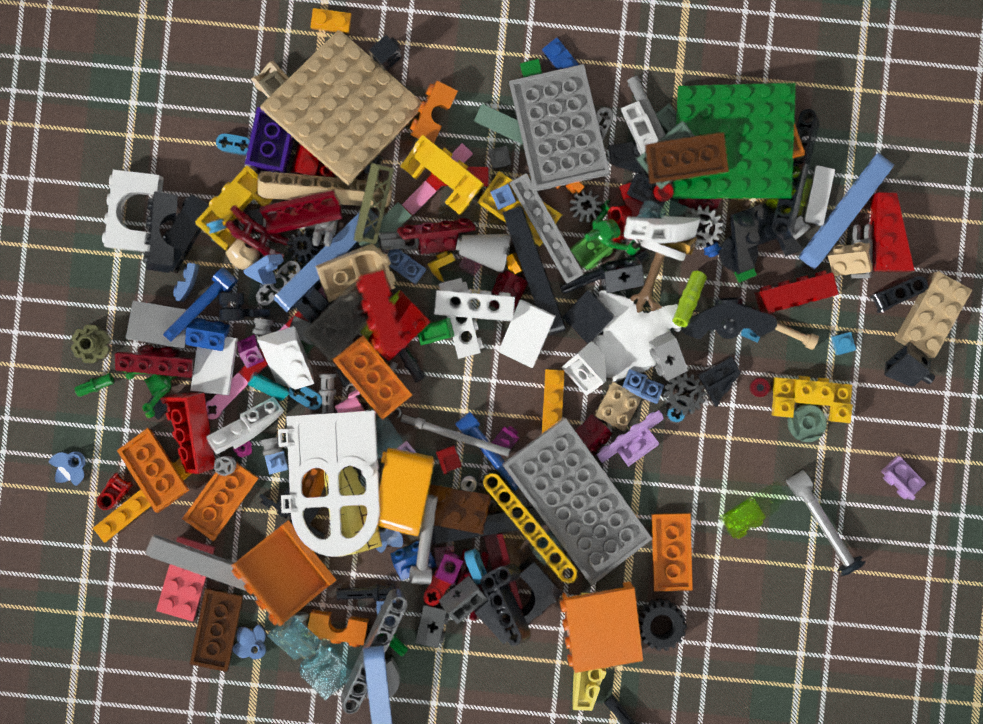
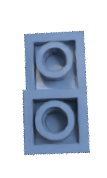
M391 249L387 253L390 260L389 266L415 285L427 270L399 249Z
M187 263V267L184 268L183 277L186 281H178L174 287L176 301L184 302L191 293L199 271L198 264Z
M629 369L623 384V388L655 404L658 403L664 387L663 384L647 379V375Z

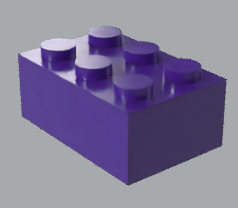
M260 107L256 109L245 164L250 168L263 171L287 173L294 137Z

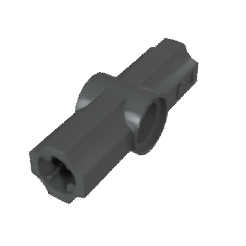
M397 231L380 232L378 243L381 250H414L419 247V238H413L409 243H405V240L401 238Z

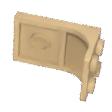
M373 243L316 265L328 302L358 291L356 281H359V276L384 270L389 289H395L394 282L396 280L388 267L390 260L387 254H383L382 250Z

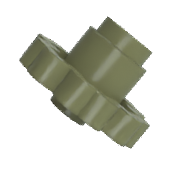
M85 325L83 329H77L71 338L74 342L71 346L74 356L82 358L84 363H97L99 359H105L111 351V348L108 346L111 343V338L108 332L101 330L98 325Z

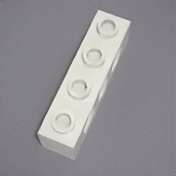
M461 278L439 284L440 291L441 287L453 288L452 292L468 289L467 283L462 282ZM451 300L449 302L453 308H457L461 305H454ZM470 300L469 306L471 309H473L472 302ZM447 316L452 323L455 335L453 340L458 359L481 353L480 349L483 348L481 337H476L475 330H479L476 319L467 318L465 323L460 324L455 316ZM465 331L472 334V339L469 342H463L461 339V335Z
M441 287V291L437 290L435 315L513 321L515 297H510L511 293L499 292V296L491 295L490 291H480L479 294H472V290L460 289V292H452L453 288ZM453 297L461 300V305L457 308H453L449 303ZM470 300H479L480 307L475 310L471 309L469 306ZM495 300L499 303L500 307L497 311L489 309L490 301Z

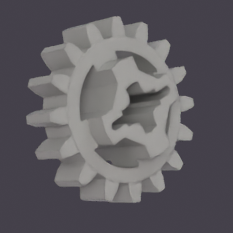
M699 205L698 210L692 207V214L688 212L685 214L689 218H699V224H707L705 230L703 228L697 229L696 235L703 236V238L697 237L696 247L699 246V243L706 247L707 242L713 245V239L719 240L720 238L717 233L723 232V229L719 227L723 226L724 223L718 221L721 218V214L715 215L716 209L709 211L708 205L705 209H702V206ZM701 214H705V215H708V216H710V217L706 218V217H703ZM715 224V231L711 234L710 227Z

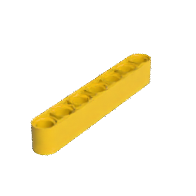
M488 474L483 482L492 497L560 579L567 583L574 581L577 571L571 561L502 478L497 474ZM492 476L498 480V485L495 488H491L488 485V479ZM502 492L510 494L511 498L508 503L500 500ZM514 507L522 508V517L516 518L513 516L512 510ZM527 522L535 524L536 529L534 532L529 533L525 530ZM540 537H545L548 540V546L545 548L539 547L537 540ZM553 552H557L561 556V560L558 563H553L550 560V555ZM565 568H571L574 574L570 578H565L562 571Z

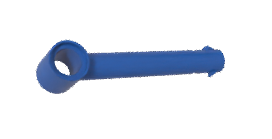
M224 267L213 276L212 280L214 283L163 333L170 342L223 290L227 293L237 284L238 280Z
M471 412L455 423L463 434L489 442L478 427L481 424ZM480 448L513 491L519 489L502 464L505 461L498 453Z

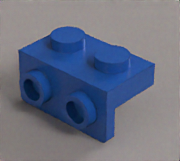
M195 318L186 327L185 344L223 351L225 339L230 332V325L220 321L210 322L203 318Z
M419 541L391 553L393 566L401 581L408 579L410 567L416 566ZM430 551L428 567L433 568L437 565Z

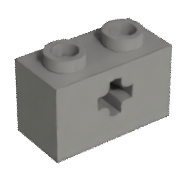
M668 332L649 342L651 347L649 353L657 363L655 369L659 376L670 380L688 371L678 341L671 333Z

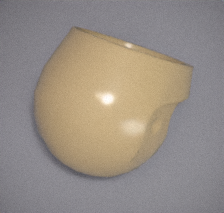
M237 239L227 250L226 255L234 267L245 270L259 261L260 251L253 247L247 248L245 242Z

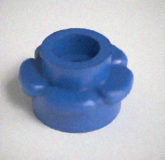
M717 241L713 245L710 243L706 244V247H703V254L708 255V257H714L719 254V250L722 247L719 246Z

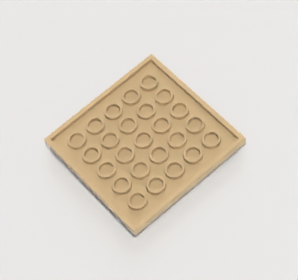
M338 30L261 105V109L349 186L420 113L418 108L421 101L386 70L383 71L375 60L342 31Z

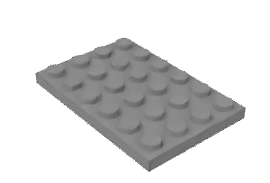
M584 64L509 81L534 192L610 175Z

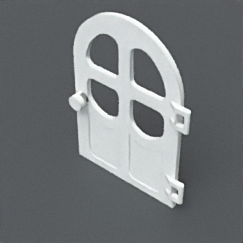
M375 411L286 416L287 429H278L279 447L288 446L290 495H281L282 513H291L292 523L299 538L306 546L319 554L344 556L359 550L373 536L380 516L378 480L380 474L378 473ZM282 433H286V443H282ZM354 466L362 471L363 476L366 477V492L363 495L343 496L340 494L339 474L343 468ZM321 468L327 473L329 482L328 496L307 498L303 495L302 479L309 470ZM285 499H289V509H285ZM364 505L368 513L363 528L353 538L344 537L341 532V507ZM306 508H329L331 535L328 539H319L309 530L303 516Z

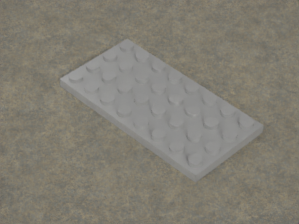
M563 417L502 464L591 585H594L652 540V537L566 418Z

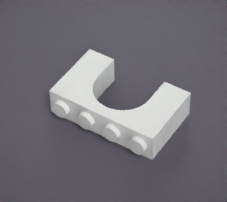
M113 170L109 177L111 190L107 195L108 213L106 212L104 218L106 232H103L102 235L104 247L139 252L147 251L144 239L145 234L149 232L130 230L122 220L121 211L126 200L134 195L153 196L154 191L162 193L164 180L162 176Z

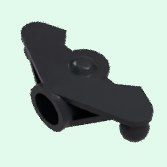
M727 297L715 299V306L692 316L688 326L681 327L684 334L697 339H701L709 330H716L719 336L732 339L738 336L742 329L748 328L758 337L774 331L778 322L775 316L743 304L741 297Z

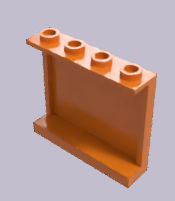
M289 520L231 565L233 575L238 580L240 578L243 580L245 590L250 595H255L258 599L256 600L257 605L262 610L266 609L270 614L268 616L269 620L274 625L278 624L279 626H282L288 619L336 581L335 577L315 552L299 538Z
M624 582L623 588L567 597L565 593H562L563 600L560 601L561 611L565 612V619H562L564 631L567 630L568 637H565L566 648L570 650L567 660L569 667L572 666L575 673L643 661L635 588L631 582Z

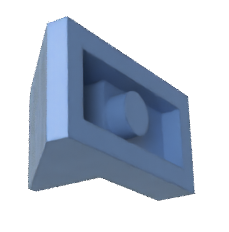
M281 254L266 255L245 269L244 274L261 284L276 283L273 270L278 268L277 265L284 262Z

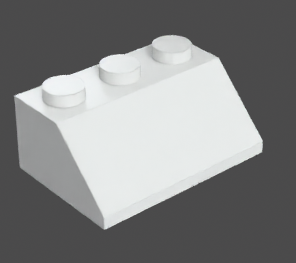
M295 326L257 337L276 383L293 389L314 384L313 370Z

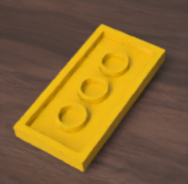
M499 171L477 203L505 222L503 212L522 205L509 184L513 180ZM508 184L516 203L498 210L490 192ZM543 202L556 224L562 214ZM523 208L534 241L540 247L543 242Z

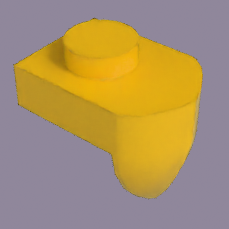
M447 251L437 254V259L428 263L430 271L441 282H444L438 268L455 261L452 252L447 253Z

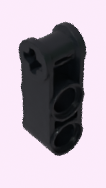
M922 276L912 277L890 288L874 293L869 297L873 299L877 307L876 312L879 314L925 292L928 288V281ZM915 280L920 283L919 290H915L913 287ZM898 288L903 292L900 299L895 294Z

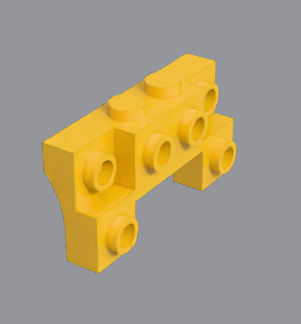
M422 135L400 167L415 179L420 176L425 168L431 171L454 190L445 203L459 215H462L484 184L466 170L468 166L461 160H458V162L454 161L451 158L453 154L445 147L441 150Z
M246 165L231 183L227 182L223 186L222 193L218 197L215 196L211 199L209 207L195 223L211 236L212 240L227 251L237 239L232 236L227 228L210 234V227H207L206 224L223 219V225L225 226L226 222H233L236 219L230 210L233 205H237L243 211L252 200H255L261 206L269 205L273 199L259 196L258 174Z
M799 376L798 379L774 377L772 416L793 418L796 402L830 406L829 421L851 423L853 406L851 404L852 385L830 383L828 378H818L817 381H810V377Z

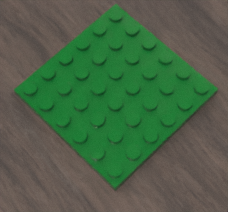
M796 83L678 86L676 125L683 121L695 137L724 132L729 172L673 180V199L792 198Z

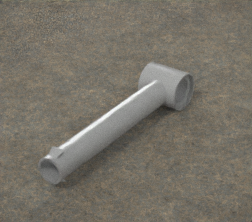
M634 76L627 80L628 87L631 88L636 101L640 102L659 140L665 133L643 90L642 80L638 76Z
M434 495L426 496L416 566L410 567L409 581L413 584H430L432 580V568L428 567L437 504V496Z

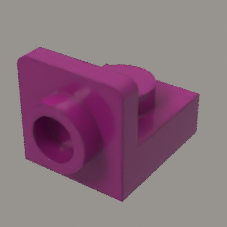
M255 334L238 341V353L247 368L264 361Z
M504 426L492 441V444L511 449L520 439L517 436L519 432L511 426L508 428Z

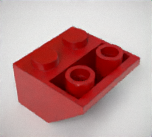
M298 142L291 173L322 177L335 176V173Z

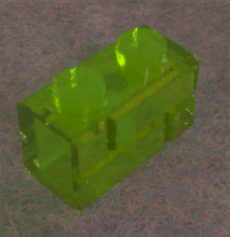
M750 497L720 516L719 519L732 538L737 537V539H740L747 534V530L751 527L755 529L764 523L762 520L766 519V516L755 499Z

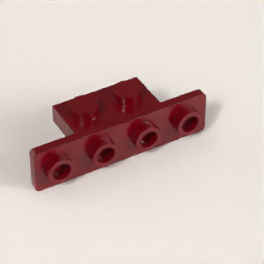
M460 218L455 221L443 220L439 223L426 222L422 225H405L404 227H398L397 232L404 240L419 238L418 251L423 255L456 250L458 233L475 231L476 226L470 219Z
M143 345L139 347L136 353L116 352L115 370L191 378L193 376V359L179 357V349H173L172 347L158 348L152 345Z

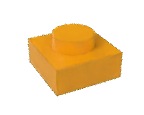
M517 253L507 256L506 265L508 269L515 274L522 272L523 268Z

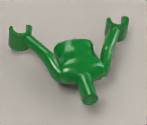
M607 199L600 207L602 209L601 213L593 221V232L585 234V240L599 239L600 242L608 247L626 250L629 255L636 254L640 248L632 246L635 244V240H632L628 245L611 241V239L620 236V229L613 219L603 220L611 208L608 206L610 200Z
M129 372L125 376L127 379L131 380L135 377L136 374L147 373ZM153 374L144 379L152 396H154L150 403H145L142 406L143 411L150 410L145 413L147 418H152L155 415L153 407L165 394L171 391V380L178 376Z

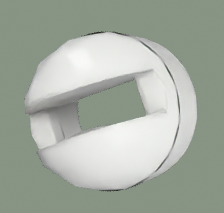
M472 476L465 477L461 482V488L464 491L473 492L477 486L476 479ZM469 480L472 481L470 487L466 486Z

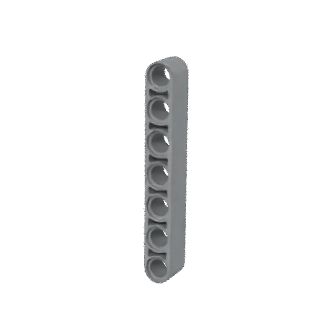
M152 535L145 552L147 556L245 590L243 580L241 578L238 580L231 572L233 570L231 565L235 562L159 535Z

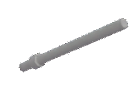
M403 414L401 422L413 425L414 428L419 430L425 429L509 457L511 449L428 423L425 419L419 417L416 419Z

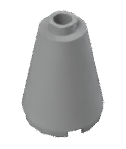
M462 235V239L457 240L456 250H459V255L498 272H503L510 235Z

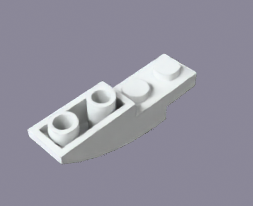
M637 101L621 108V112L641 155L645 152L644 144L656 143L658 138L647 114L644 113L640 102Z
M662 216V219L627 217L624 236L626 239H645L647 243L685 241L696 237L700 219Z
M273 396L241 413L240 419L206 436L207 441L216 454L232 446L236 449L265 430L284 411Z

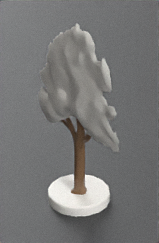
M642 239L641 246L655 251L656 254L641 292L628 299L625 296L606 293L605 290L599 291V297L597 298L616 316L603 330V335H598L593 340V343L605 355L606 378H612L613 382L616 383L626 378L629 369L641 373L649 370L650 367H654L656 361L652 359L649 353L651 349L649 342L668 332L671 333V328H674L677 332L681 330L680 326L672 322L678 304L662 307L653 300L652 289L664 257L669 256L683 261L686 256L685 253L658 243H647L645 239ZM645 301H648L651 306V312L649 313L643 312Z

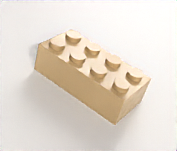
M939 271L930 273L927 279V290L918 295L894 339L903 345L911 342L929 358L936 357L972 292L970 288Z

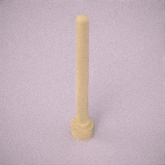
M780 323L777 324L775 329L802 341V344L811 350L815 348L819 336L807 333L805 335Z

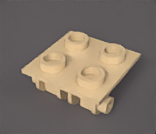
M612 382L606 395H603L604 399L601 400L599 408L595 410V416L625 431L642 398Z

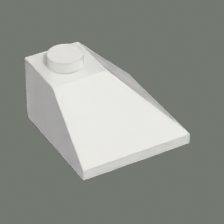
M593 341L583 347L561 367L586 395L606 382L605 355Z

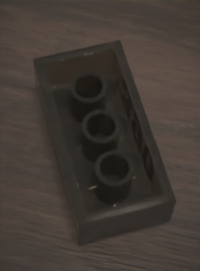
M356 281L302 334L330 362L367 326L369 316L367 311L364 312L361 300H364L362 292L359 293Z

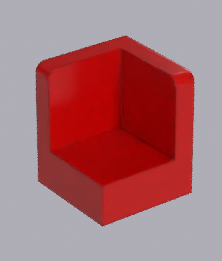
M455 445L436 452L444 474L462 466Z

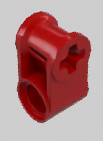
M626 205L613 206L608 210L607 216L609 220L613 219L620 229V236L614 238L613 241L621 243L623 240H626L624 231L627 217H632V211Z
M115 473L98 496V507L102 510L115 508L133 484L131 482L127 483L119 477L118 473ZM106 496H109L112 500L110 506L104 502Z
M436 572L424 593V601L430 606L438 604L440 602L439 599L443 597L451 585L436 578ZM436 592L437 599L433 598L430 600L428 593Z

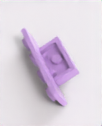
M659 410L650 413L643 422L633 425L629 432L619 435L615 442L609 446L602 447L597 454L601 463L618 452L629 467L657 447L659 442L649 429L664 419L662 413Z

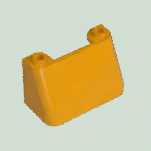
M389 447L387 452L383 451L381 463H384L379 488L380 516L377 526L418 536L433 468V456Z

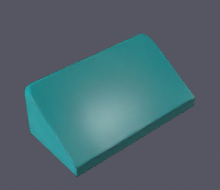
M253 372L248 382L249 386L271 397L274 396L279 401L285 399L289 394L288 388L256 372Z

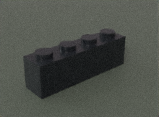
M192 194L184 199L180 214L177 213L172 221L173 226L163 236V240L174 248L173 266L170 270L173 273L179 271L202 231L195 221L209 207L208 203Z

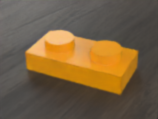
M313 8L310 27L311 29L337 32L339 30L349 34L352 15L351 13Z

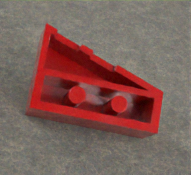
M400 290L397 295L399 298L394 304L396 309L394 319L398 320L402 328L401 341L405 340L406 344H408L430 321ZM372 333V335L370 336V338L368 339L371 344H372V339L374 338L373 333ZM403 348L380 354L387 361H390Z

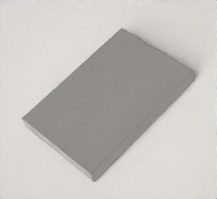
M133 301L126 339L185 349L186 328L172 342L163 333L174 324L186 309Z

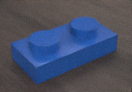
M555 38L542 49L557 70L579 65L558 38Z

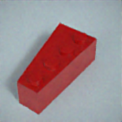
M897 193L873 194L871 196L870 224L873 228L872 272L915 271Z
M384 270L359 276V281H356L359 293L362 292L364 300H361L364 312L367 311L369 316L367 326L369 331H373L374 338L372 339L374 350H378V353H385L407 347L406 341H401L400 338L401 325L398 323V320L394 319L396 309L393 301H389L388 298L391 297Z
M825 270L815 273L814 278L808 279V275L796 278L797 282L790 284L789 280L778 283L776 288L771 289V285L759 288L760 292L755 293L759 311L769 314L839 295L834 274H827Z

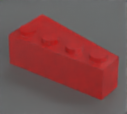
M176 393L162 397V404L166 403L168 413H166L167 419L172 421L175 430L172 432L173 437L180 445L178 452L185 473L200 474L214 469L215 457L213 448L206 438L211 433L204 393Z

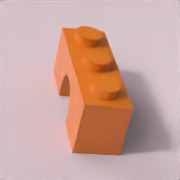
M439 81L433 84L430 83L426 91L428 97L425 102H421L418 108V112H420L418 119L414 118L410 126L412 130L410 135L418 139L423 135L434 144L442 126L433 121L431 112L434 107H441L445 110L450 109L458 91Z
M315 609L311 611L306 636H311V639L321 641L322 638L329 639L331 643L335 644L347 642L352 647L364 645L369 619L350 616L347 627L337 629L331 624L332 612Z

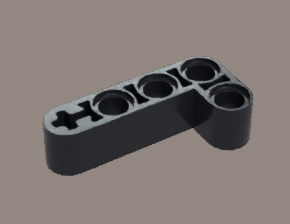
M514 563L498 567L484 575L481 579V586L508 643L512 646H517L530 639L531 631L509 586L510 583L517 580L520 576V569Z

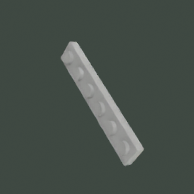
M527 173L510 182V186L566 284L582 276L581 268L537 191L534 192L532 182Z

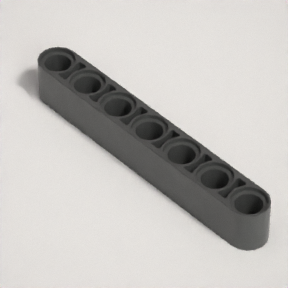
M392 589L387 594L363 648L383 645L385 655L407 608L406 598L400 589ZM401 599L399 602L393 603L394 600ZM388 616H393L391 619L386 620ZM363 648L340 696L343 710L348 714L358 711L368 691L366 671L362 669L365 667Z

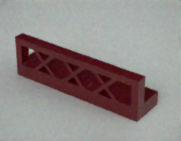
M334 190L260 207V213L266 221V232L268 235L342 219L341 201Z
M503 533L485 535L484 540L492 569L495 570L498 567L510 564ZM515 580L509 586L520 609H522V602Z

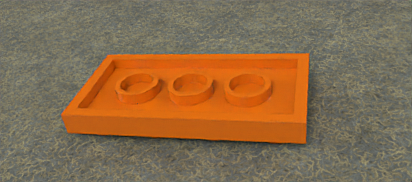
M363 335L333 359L334 363L381 420L412 396L410 391Z
M150 428L145 429L117 450L156 513L161 512L189 491Z
M237 462L236 469L232 474L221 476L215 472L182 519L206 537L215 541L259 478Z
M651 514L654 592L693 591L691 514Z

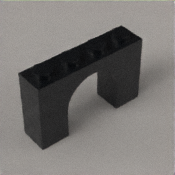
M531 556L518 565L520 576L531 587L530 600L521 609L528 625L536 616L543 614L550 604L557 602L562 595L558 586ZM486 600L474 612L497 638L505 644L507 639L489 601Z

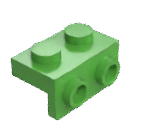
M584 236L570 248V251L581 267L588 270L597 266L598 261L602 257L609 256L613 252V248L604 245L599 239L586 241Z

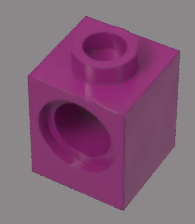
M444 554L435 577L454 584L463 561L459 560L460 557L456 554ZM445 563H452L455 567L454 572H447L444 568Z

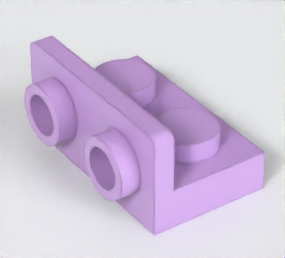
M898 455L881 471L885 475L883 477L884 480L891 486L894 484L898 489L897 493L903 499L914 500L916 498L914 495L926 484Z

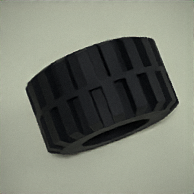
M657 599V601L650 600L648 605L645 603L643 605L644 608L638 611L640 637L643 642L652 649L654 647L657 651H661V649L668 651L669 647L673 649L677 647L675 644L682 642L681 638L682 636L685 637V629H687L686 619L681 610L669 600ZM658 615H667L672 620L670 629L664 634H655L650 629L652 620Z

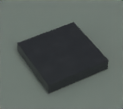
M587 290L564 314L563 318L588 344L616 316L591 290Z

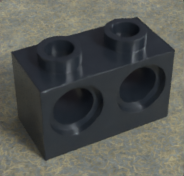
M387 35L369 49L371 58L380 65L383 71H388L402 58L399 43L395 38H389Z

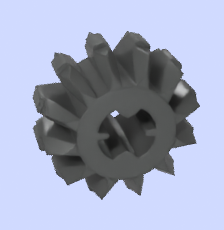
M585 190L581 191V196L575 193L574 197L577 200L571 199L570 201L571 204L576 205L570 207V211H577L573 217L581 216L579 222H582L584 217H586V221L589 223L591 221L590 215L596 219L598 216L595 212L601 213L602 209L596 207L602 205V201H595L599 197L598 194L591 197L592 190L588 192V195H586ZM588 202V206H591V208L585 211L583 210L584 206L581 207V204Z

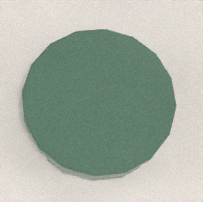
M802 404L795 407L793 418H788V429L791 435L803 442L818 440L827 427V419L824 412L811 404Z

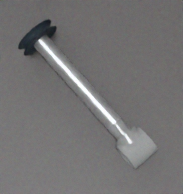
M802 470L787 479L786 482L791 491L796 496L802 497L842 561L843 565L837 570L842 572L840 576H846L861 568L866 562L861 560L862 556L852 557L812 493L813 483L806 472Z

